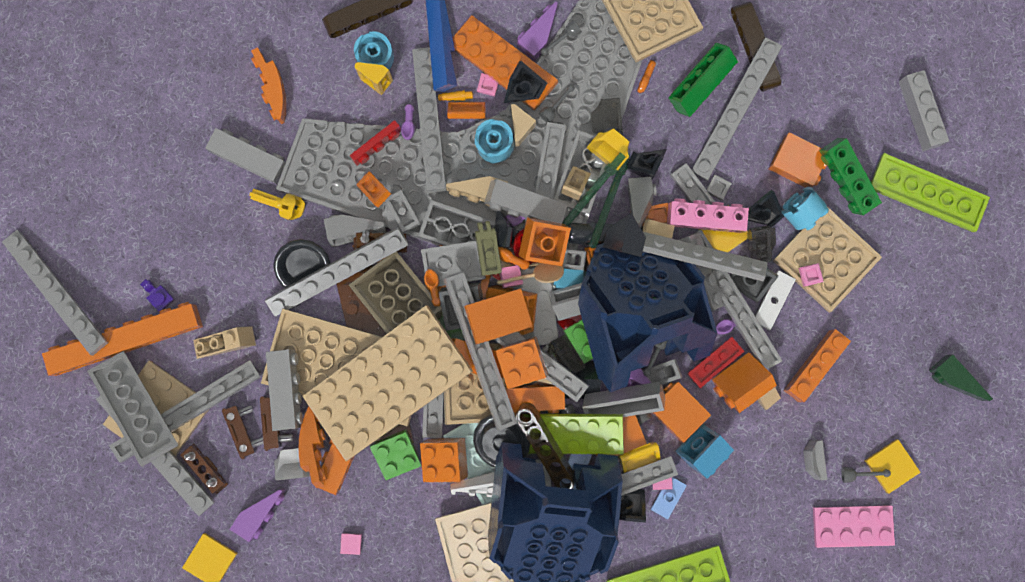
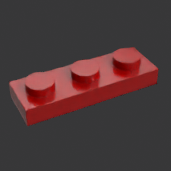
M394 120L349 156L355 165L358 166L359 164L366 163L370 159V155L374 152H380L388 141L398 138L401 132L400 125Z
M730 337L687 374L698 388H701L745 351L733 337Z

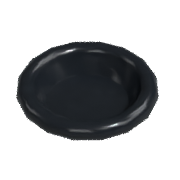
M298 239L289 241L280 247L274 257L273 269L277 280L286 288L330 264V259L320 245L310 240Z
M492 414L480 420L474 430L473 443L475 451L482 461L495 467L496 456L498 455L501 442L521 444L522 457L526 458L530 450V442L518 422L515 425L498 431Z

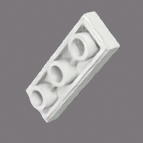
M781 271L776 272L779 276L767 290L755 314L761 327L767 330H771L796 280ZM772 297L776 300L775 304L771 302Z

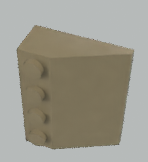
M397 251L384 258L349 284V287L386 334L426 305L430 307L437 319L443 316L441 306L436 307L432 304L431 293Z

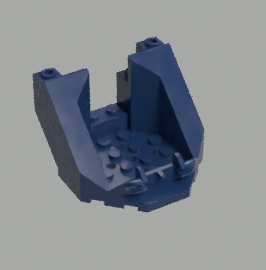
M603 244L597 245L581 285L578 306L598 378L603 381L609 392L627 387L631 371L649 365L653 347L658 343L667 341L664 351L666 356L679 351L682 353L687 352L694 362L710 356L718 333L704 286L705 276L695 264L647 252H642V256L639 257L603 248Z
M501 442L498 455L496 456L488 529L489 559L494 564L497 563L501 567V571L514 582H586L591 579L590 576L593 574L607 572L619 543L618 527L623 479L617 456L598 454L594 466L574 463L573 472L576 489L546 486L543 463H537L536 459L523 458L521 444Z

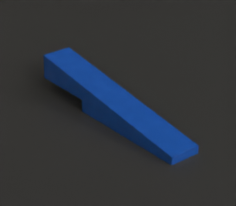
M426 0L434 91L445 92L457 86L451 52L455 51L446 3L445 0Z

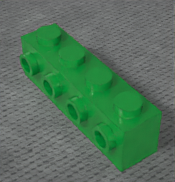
M715 43L668 97L678 113L691 117L738 63L730 47Z
M836 138L819 150L823 163L829 167L831 171L830 176L839 185V192L846 198L849 203L848 208L852 213L864 216L882 203L847 138Z

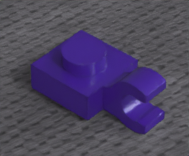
M147 279L140 284L150 293L146 299L158 312L165 309L175 300L162 285L156 288Z

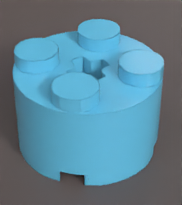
M372 31L361 35L356 40L354 54L357 62L383 65L387 69L391 68L394 62V52L390 41L385 35Z
M489 119L478 126L475 134V145L479 155L492 164L502 162L510 157L514 151V138L512 130L507 123L501 120Z
M812 187L802 189L804 192L800 195L795 193L782 207L784 211H781V213L796 230L805 228L808 231L816 225V221L829 212L827 204Z

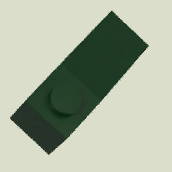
M953 354L945 355L929 370L933 374V380L938 384H942L980 401H991L993 399Z

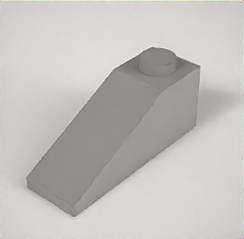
M651 177L628 179L630 209L640 228H642L653 204V196H656V184H652Z
M332 215L324 219L327 239L331 247L351 243L356 233H363V231L366 233V230L369 233H387L384 223L347 215Z

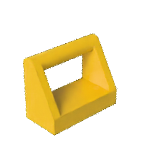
M357 62L354 65L360 80L380 95L385 92L393 81L389 69L383 65Z
M657 442L647 443L617 456L623 473L661 460Z

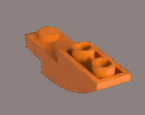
M257 47L251 50L254 56L251 60L256 69L260 68L262 72L259 75L265 85L261 86L264 92L261 96L266 104H270L272 109L269 112L274 121L278 120L283 124L286 117V94L280 72L273 60L268 63L266 62Z
M308 406L299 434L300 467L305 472H310L312 484L316 488L324 487L323 480L326 479L323 467L321 468L319 461H322V456L319 449L324 447L323 441L326 440L324 430L320 428L319 420Z

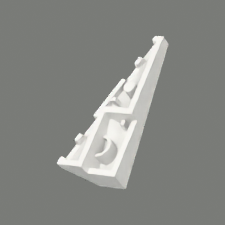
M543 466L546 486L552 487L551 477ZM495 472L450 484L451 493L455 495L456 492H466L469 496L481 493L486 494L487 497H492Z

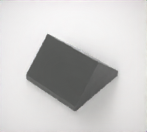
M768 268L764 281L730 273V277L740 293L757 303L779 276Z

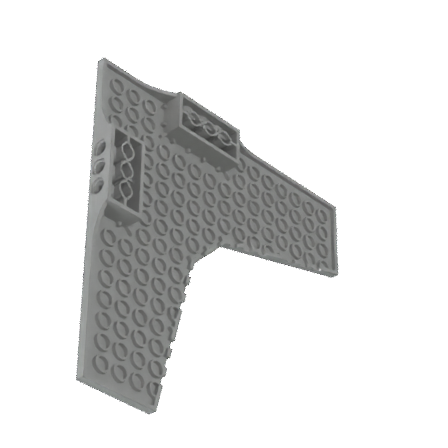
M579 0L549 45L566 33V26L572 20L578 24L582 33L576 37L567 36L550 49L547 55H542L536 63L558 79V84L536 110H532L522 101L511 102L506 110L489 118L507 123L512 130L513 138L511 104L517 105L536 120L535 128L520 146L515 147L514 139V151L509 158L492 164L479 155L475 145V134L478 126L484 121L489 120L488 118L459 132L440 131L445 184L491 176L535 193L547 122L539 116V112L544 107H552L566 92L568 85L572 84L575 90L570 92L556 107V116L551 122L566 125L553 200L567 204L562 224L587 223L607 165L589 151L587 146L599 132L604 133L611 129H615L618 132L642 60L635 63L602 0ZM302 119L276 187L278 191L296 195L301 199L353 217L383 222L385 228L390 229L382 215L385 209V201L379 208L376 207L356 185L370 171L387 188L391 195L400 190L405 195L420 222V225L405 232L406 235L437 246L476 241L475 231H478L477 223L482 222L483 230H485V221H490L491 228H494L497 213L496 210L490 209L482 201L475 203L467 200L468 197L460 195V197L452 196L447 190L427 193L420 129H415V133L410 140H405L400 132L398 138L388 141L380 152H374L370 155V159L366 163L356 166L349 155L386 126ZM573 166L591 173L579 201L561 194L563 185ZM501 209V212L507 216L508 211ZM525 219L521 224L514 226L516 230L521 231L525 228ZM567 243V249H578L579 244ZM508 249V250H510V251L513 253V255L515 256L514 250H513V249ZM568 254L567 264L571 265L572 254Z

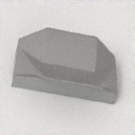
M402 190L392 194L385 200V209L382 215L390 230L399 227L405 233L420 225Z
M810 440L803 450L805 470L815 480H827L823 440Z
M299 448L280 450L278 458L274 461L276 480L310 477V472H305L300 467Z

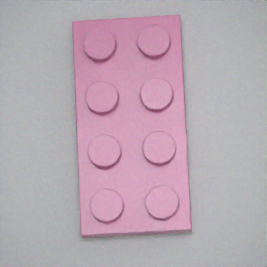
M891 505L813 507L815 547L895 546L893 507Z

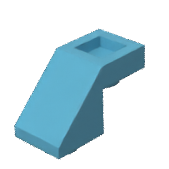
M564 269V275L558 281H555L554 285L556 288L562 289L582 283L587 272L584 270Z

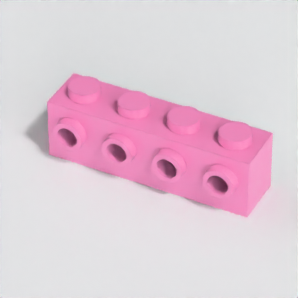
M674 199V201L668 204L667 224L681 228L743 233L747 231L749 208H743L742 204L724 206L722 202H712V205H709L701 200L687 203L686 199Z

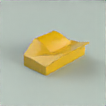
M615 129L604 133L599 132L587 146L589 151L615 172L629 158V141Z

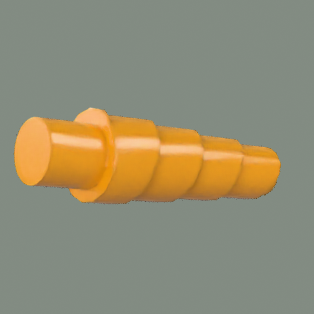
M462 90L438 94V100L466 101V99H473L472 91Z

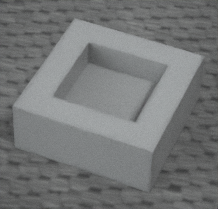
M714 175L706 190L711 196L722 201L732 183Z

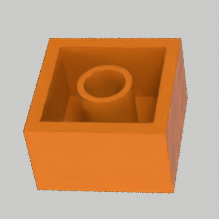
M527 217L519 256L527 261L562 266L571 228L562 223Z
M537 337L499 347L496 350L507 389L547 377L548 372Z
M434 438L420 443L423 482H461L468 477L465 438Z

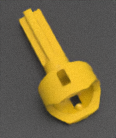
M253 189L250 192V199L279 209L280 217L287 220L297 219L304 212L305 203L296 195L288 193L283 198L257 189Z

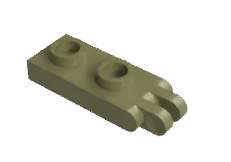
M485 221L486 229L483 230L482 222H478V231H475L481 276L502 273L495 228H491L490 221Z

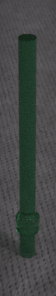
M620 152L611 164L608 163L606 165L605 171L563 220L562 224L569 225L573 222L608 178L618 171L617 167L626 156Z
M629 158L615 173L589 243L591 248L597 247L622 176L626 174Z

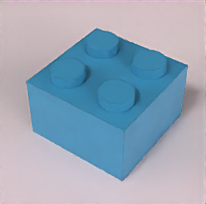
M702 424L676 450V453L690 467L708 479L729 458L734 449L721 435Z

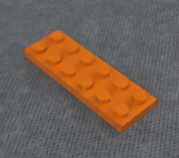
M472 15L453 36L455 51L506 90L510 76L519 61L525 63L548 84L539 99L522 101L534 111L558 84V79Z

